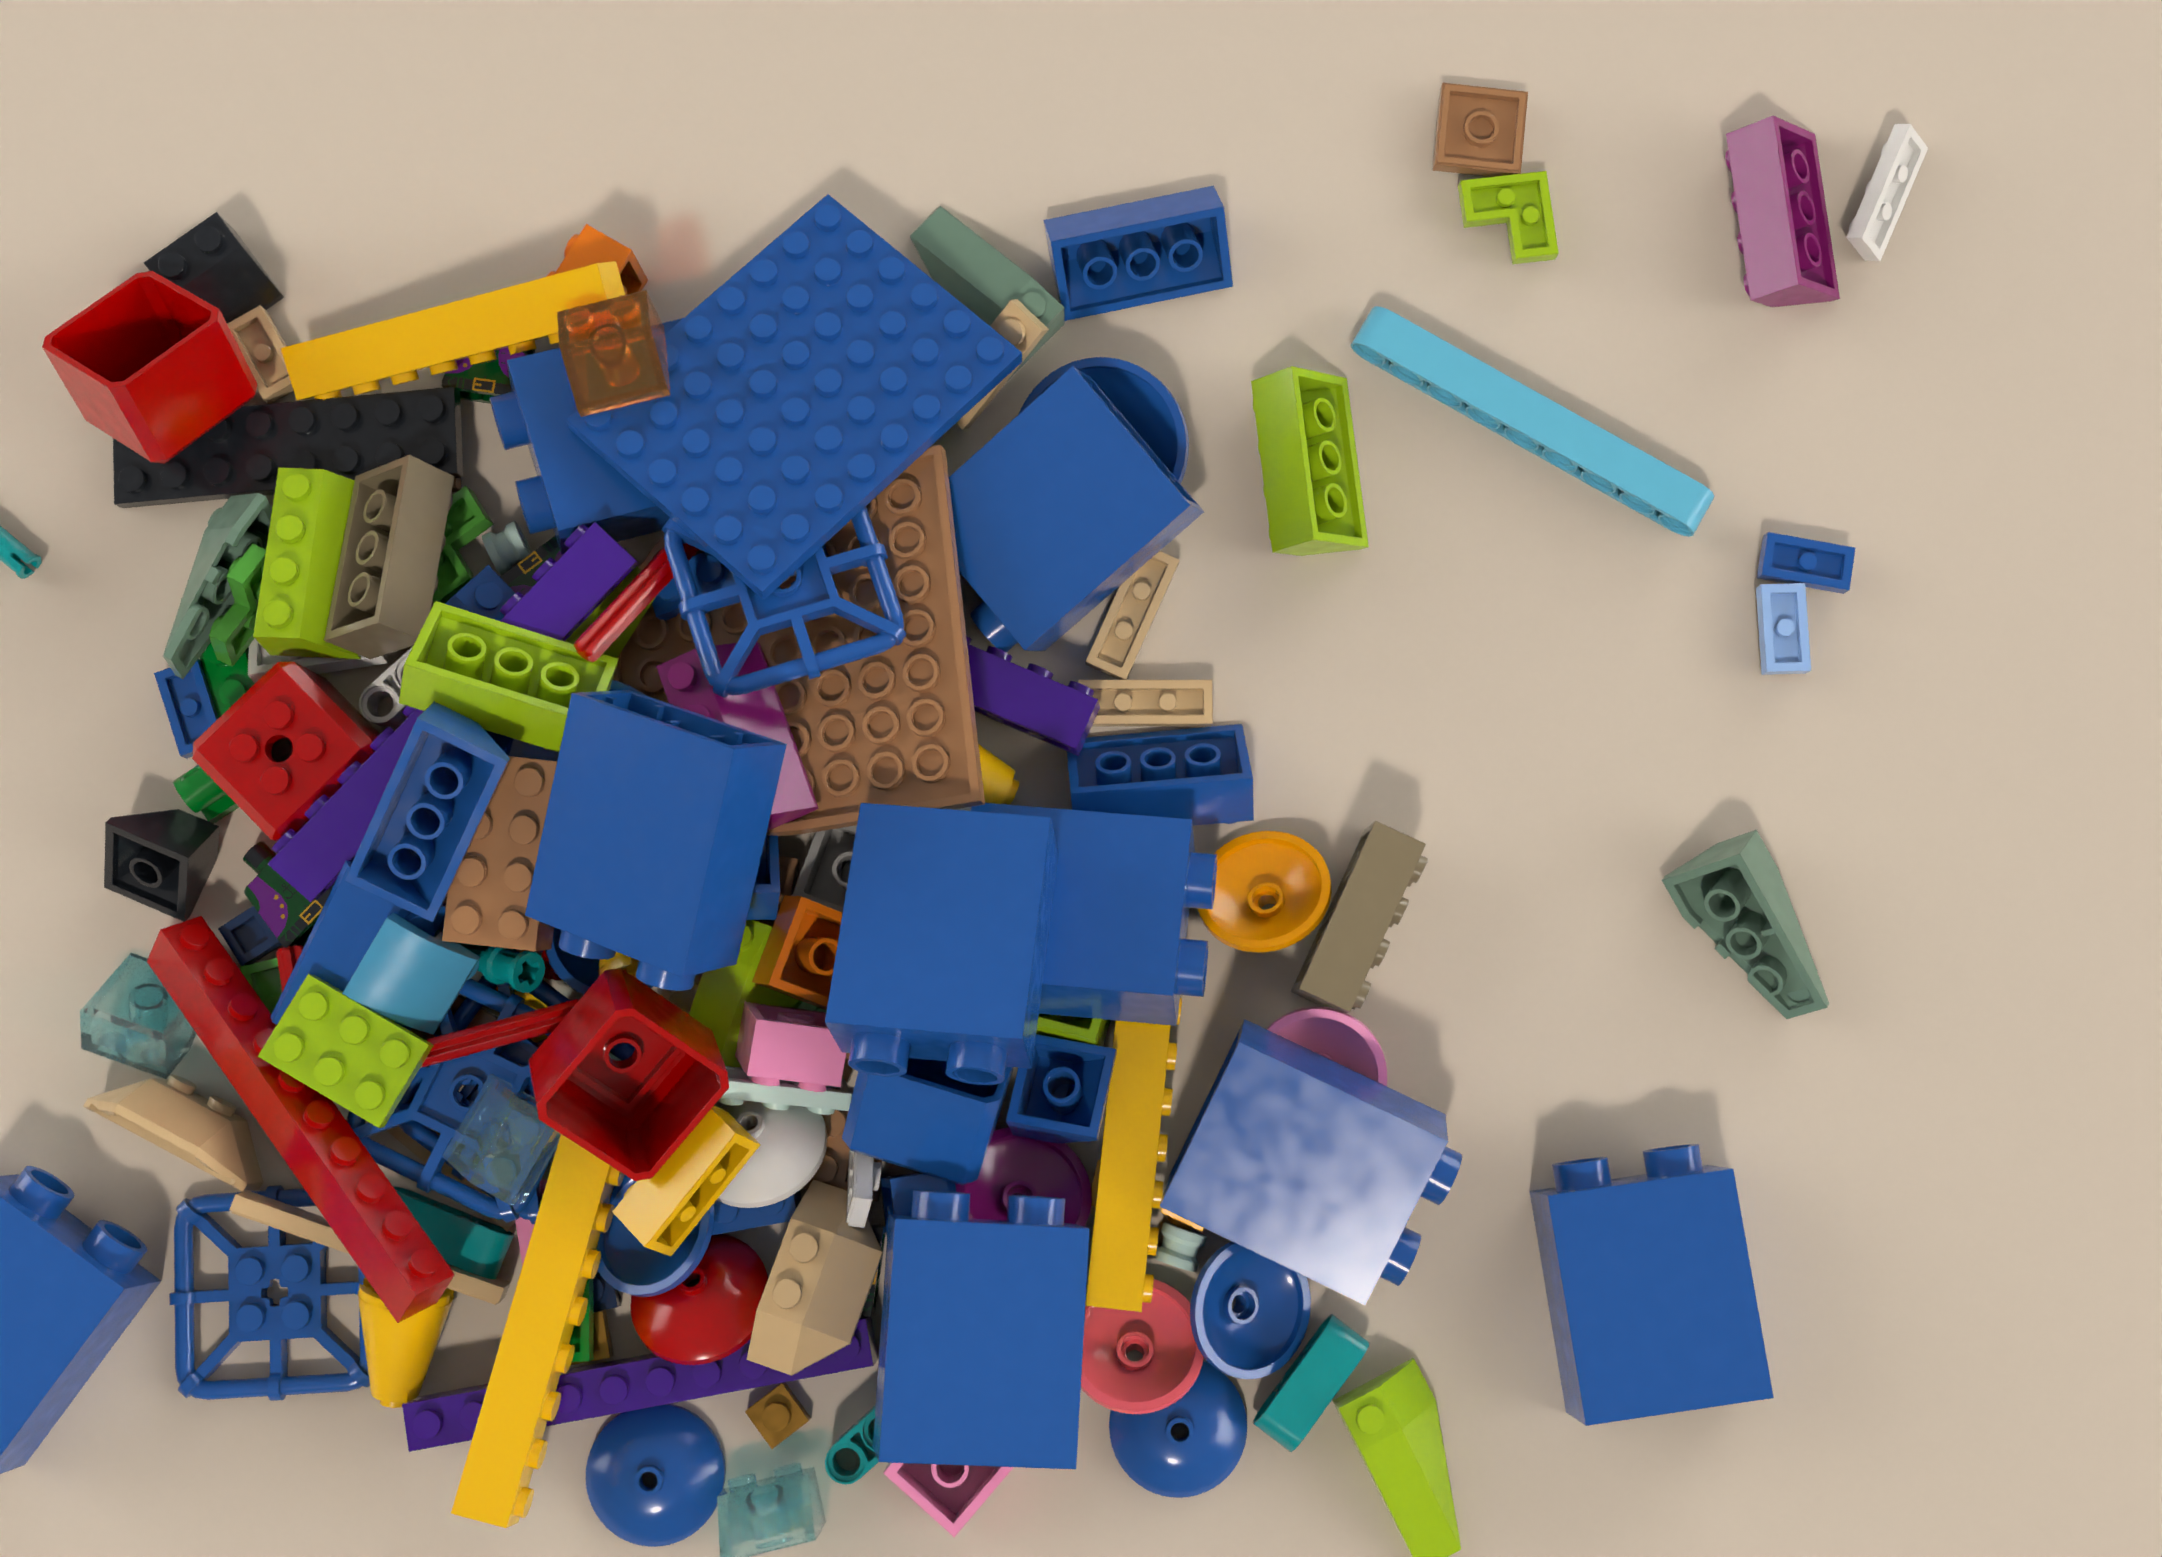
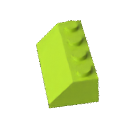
M1290 366L1251 381L1253 410L1255 412L1258 434V451L1261 458L1264 482L1263 492L1266 498L1269 522L1268 532L1272 553L1306 556L1368 548L1347 378Z
M278 467L253 637L271 656L361 659V655L324 641L355 480L324 469Z
M435 601L404 664L399 703L425 711L435 701L478 722L484 730L559 752L571 694L609 691L619 659L602 654L597 661L591 663L576 652L574 644Z

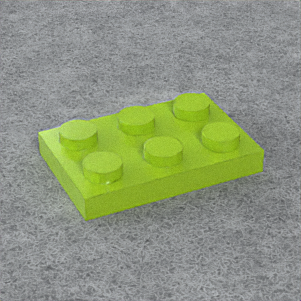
M308 974L258 1057L374 1126L383 1128L434 1045L391 1019L357 1003L342 994L343 991L316 975Z

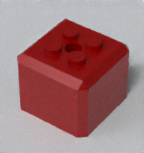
M154 271L136 273L46 335L42 345L43 350L84 419L150 462L165 464L253 399L256 394L257 382L220 309Z
M277 662L193 742L192 759L271 840L278 841L290 829L297 833L310 820L304 814L322 795L325 794L330 799L342 787L337 779L352 763L357 760L362 765L375 752L370 745L380 733L326 678L296 662ZM289 738L293 745L291 756L283 762H276L271 754L273 744L278 739Z
M622 968L604 970L529 1059L538 1119L634 1181L653 1178L729 1089L728 1072L713 1031ZM619 1043H629L635 1047L632 1056L622 1061L612 1059L609 1056V1052Z

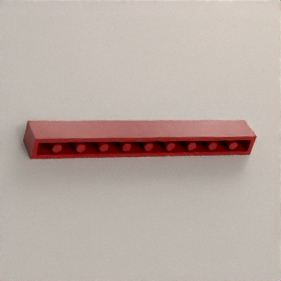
M202 916L160 929L147 963L396 1322L399 1323L436 1304L455 1276L454 1272L333 1101L258 1057L277 1024L272 1022L270 1018L271 1013Z

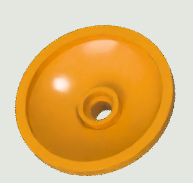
M1259 831L1237 837L1213 853L1217 854V876L1213 909L1198 908V912L1207 930L1225 945L1247 952L1280 950L1299 942L1309 935L1325 916L1331 901V877L1323 857L1307 841L1285 832ZM1266 904L1275 905L1270 909H1262Z

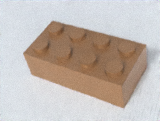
M508 756L510 760L447 893L442 941L535 952L552 949L554 927L525 916L557 761Z

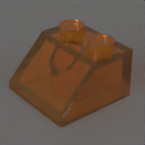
M647 290L557 312L559 347L576 407L581 417L671 395L665 330Z

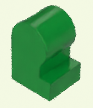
M199 765L173 781L178 794L186 805L195 813L202 811L210 823H216L239 808Z

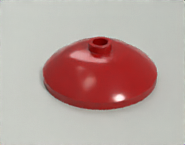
M726 1234L712 1235L699 1265L681 1284L656 1296L638 1297L631 1295L632 1322L641 1341L658 1357L682 1365L711 1363L734 1353L751 1339L756 1311L769 1278L765 1266L758 1254L743 1241ZM700 1279L696 1286L686 1287L690 1281Z

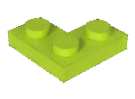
M1547 171L1460 181L1458 192L1464 228L1506 223L1512 265L1549 261L1557 258L1559 252Z

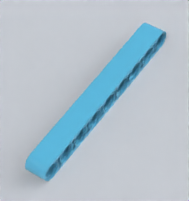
M1374 306L1351 343L1353 351L1364 360L1679 535L1687 537L1694 535L1715 497L1709 488L1386 308Z

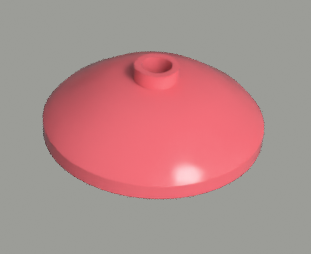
M1154 1279L1151 1303L1142 1302V1312L1085 1306L1081 1389L1096 1403L1120 1413H1152L1174 1404L1194 1385L1200 1374L1204 1357L1198 1349L1192 1333L1190 1302L1178 1290ZM1132 1350H1137L1142 1353L1143 1358L1139 1361H1131L1126 1355Z

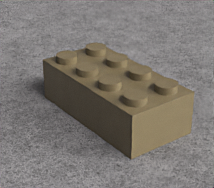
M407 455L355 477L324 641L368 659L414 645L431 611L433 595L438 587L437 571L440 554L445 546L446 537L444 532L447 515L453 503V496L451 494L454 481L453 475L418 458Z
M1374 821L1364 830L1292 987V993L1322 1007L1340 1010L1345 1013H1349L1351 1009L1355 1010L1356 1007L1361 1008L1371 987V983L1365 981L1369 969H1373L1375 965L1380 966L1390 945V941L1384 939L1388 927L1391 928L1394 924L1398 925L1407 908L1409 900L1402 897L1406 887H1410L1413 882H1418L1426 866L1428 858L1421 856L1426 845L1425 843L1378 821Z

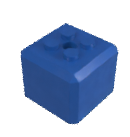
M909 1058L907 1073L894 1077L876 1076L858 1071L842 1139L853 1152L962 1186L974 1182L978 1179L1002 1110L1014 1067H1006L1004 1082L995 1085H977L954 1080L945 1073L947 1061Z

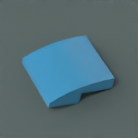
M393 912L385 919L342 994L391 1020L429 1034H434L481 957L458 943L442 941L443 934L441 932L437 936L432 937Z

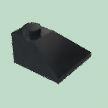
M180 809L111 817L105 823L104 888L183 922L187 921L217 861L219 826Z

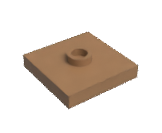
M1442 83L1439 95L1432 170L1488 177L1521 174L1528 92Z

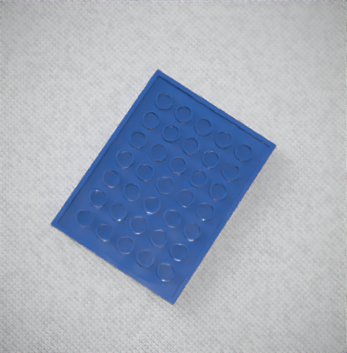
M827 194L569 416L566 421L569 429L764 600L1022 363V352Z

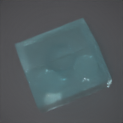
M130 953L80 1010L81 1049L167 1079L191 1049L197 1033L147 963L148 958Z
M490 1074L442 1157L470 1183L511 1206L526 1201L555 1151L561 1134L538 1119L534 1097L498 1076Z
M798 1462L775 1468L773 1470V1477L756 1480L755 1473L728 1480L729 1487L724 1488L717 1496L720 1557H749L815 1541L826 1523L815 1468L802 1469L801 1463Z

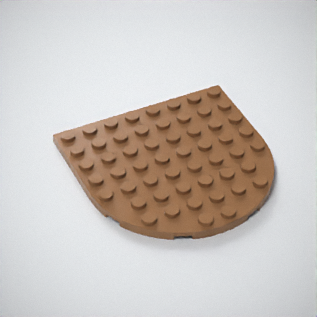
M942 445L929 447L866 506L879 543L884 544L888 554L885 563L903 613L906 636L901 645H894L883 653L821 671V677L809 680L808 676L775 685L819 809L767 831L766 835H797L855 826L858 821L860 803L953 810L985 804L946 450ZM851 520L825 543L828 552L826 557L860 548ZM664 536L652 548L640 565L639 569L641 571L665 546ZM699 549L695 555L700 554L704 551ZM860 566L832 575L839 597L884 618L867 567ZM796 576L788 577L779 587L781 589L789 588L791 583L796 581ZM741 602L708 611L705 614L715 645L737 643L748 625ZM651 604L618 656L619 660L613 680L628 684L648 697L669 703L656 666L696 649L687 620L682 619L680 613L669 620H660L656 617L653 605ZM831 614L804 623L814 654L877 635L837 614ZM792 626L761 635L758 639L768 667L802 658Z

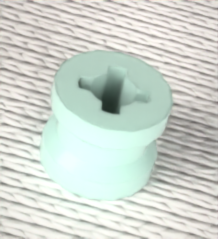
M516 521L506 524L505 529L497 534L488 532L482 535L487 553L501 575L532 553L530 545Z
M1164 1222L1161 1229L1164 1238L1161 1246L1157 1247L1156 1256H1153V1258L1187 1271L1196 1272L1199 1265L1196 1256L1199 1248L1205 1246L1207 1236Z

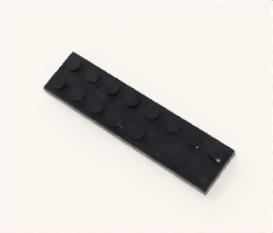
M455 387L327 398L324 400L317 399L242 406L165 464L150 462L113 438L114 504L121 508L229 499L233 495L252 493L274 495L278 467L324 469L355 480L357 475L407 455H411L453 475L454 478L463 477L460 391Z

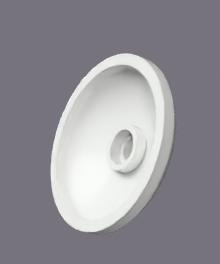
M718 1101L715 1106L727 1111L745 1130L757 1125L754 1129L747 1132L761 1144L718 1197V1201L740 1208L768 1206L792 1196L803 1188L815 1175L823 1161L827 1148V1129L822 1114L813 1113L807 1107L792 1105L787 1110H774L763 1106L762 1102L744 1101L742 1105H726Z

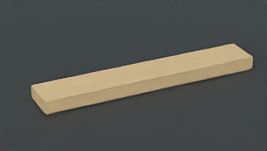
M248 1190L235 1194L229 1209L232 1211L231 1213L349 1254L323 1216ZM448 1264L455 1274L447 1286L448 1289L494 1305L499 1304L505 1298L511 1282L500 1278H484Z

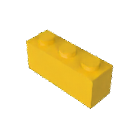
M714 1105L654 1177L639 1180L631 1185L625 1192L623 1199L612 1212L644 1247L671 1257L761 1144L727 1111Z

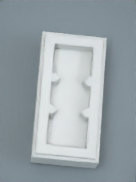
M849 1150L846 1223H848V1226L865 1228L872 1203L873 1190L878 1191L880 1184L881 1163L874 1162L873 1157Z

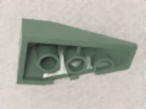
M941 206L910 235L931 278L989 326H991L1010 300L1018 299L1049 329L1013 375L1065 324L1064 306L1029 274Z
M260 493L231 496L222 508H218L213 512L208 521V527L204 531L163 654L164 659L175 676L184 679L211 643L209 634L214 621L219 616L225 615L235 602L227 580L231 564L236 558L242 557L252 544L264 549L267 547L272 508L267 497Z
M1757 830L1719 842L1664 876L1662 882L1682 917L1694 929L1699 926L1717 944L1714 949L1724 959L1728 956L1733 959L1748 974L1747 981L1786 1019L1828 1007V998L1779 869Z

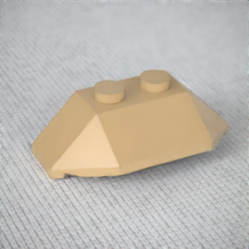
M171 1074L170 1078H150L87 1098L83 1105L86 1109L114 1122L241 1192L246 1190L257 1191L263 1184L247 1120L234 1114L236 1106L216 1096H210L208 1100L195 1093L194 1091L197 1086L185 1078Z
M814 1179L790 1219L759 1302L747 1360L792 1376L851 1344L883 1251L868 1218L865 1228L848 1226V1223H846L848 1191Z

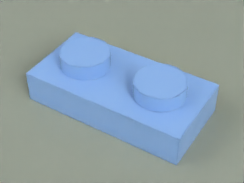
M1805 583L1759 585L1756 588L1761 674H1806L1810 672L1811 659Z

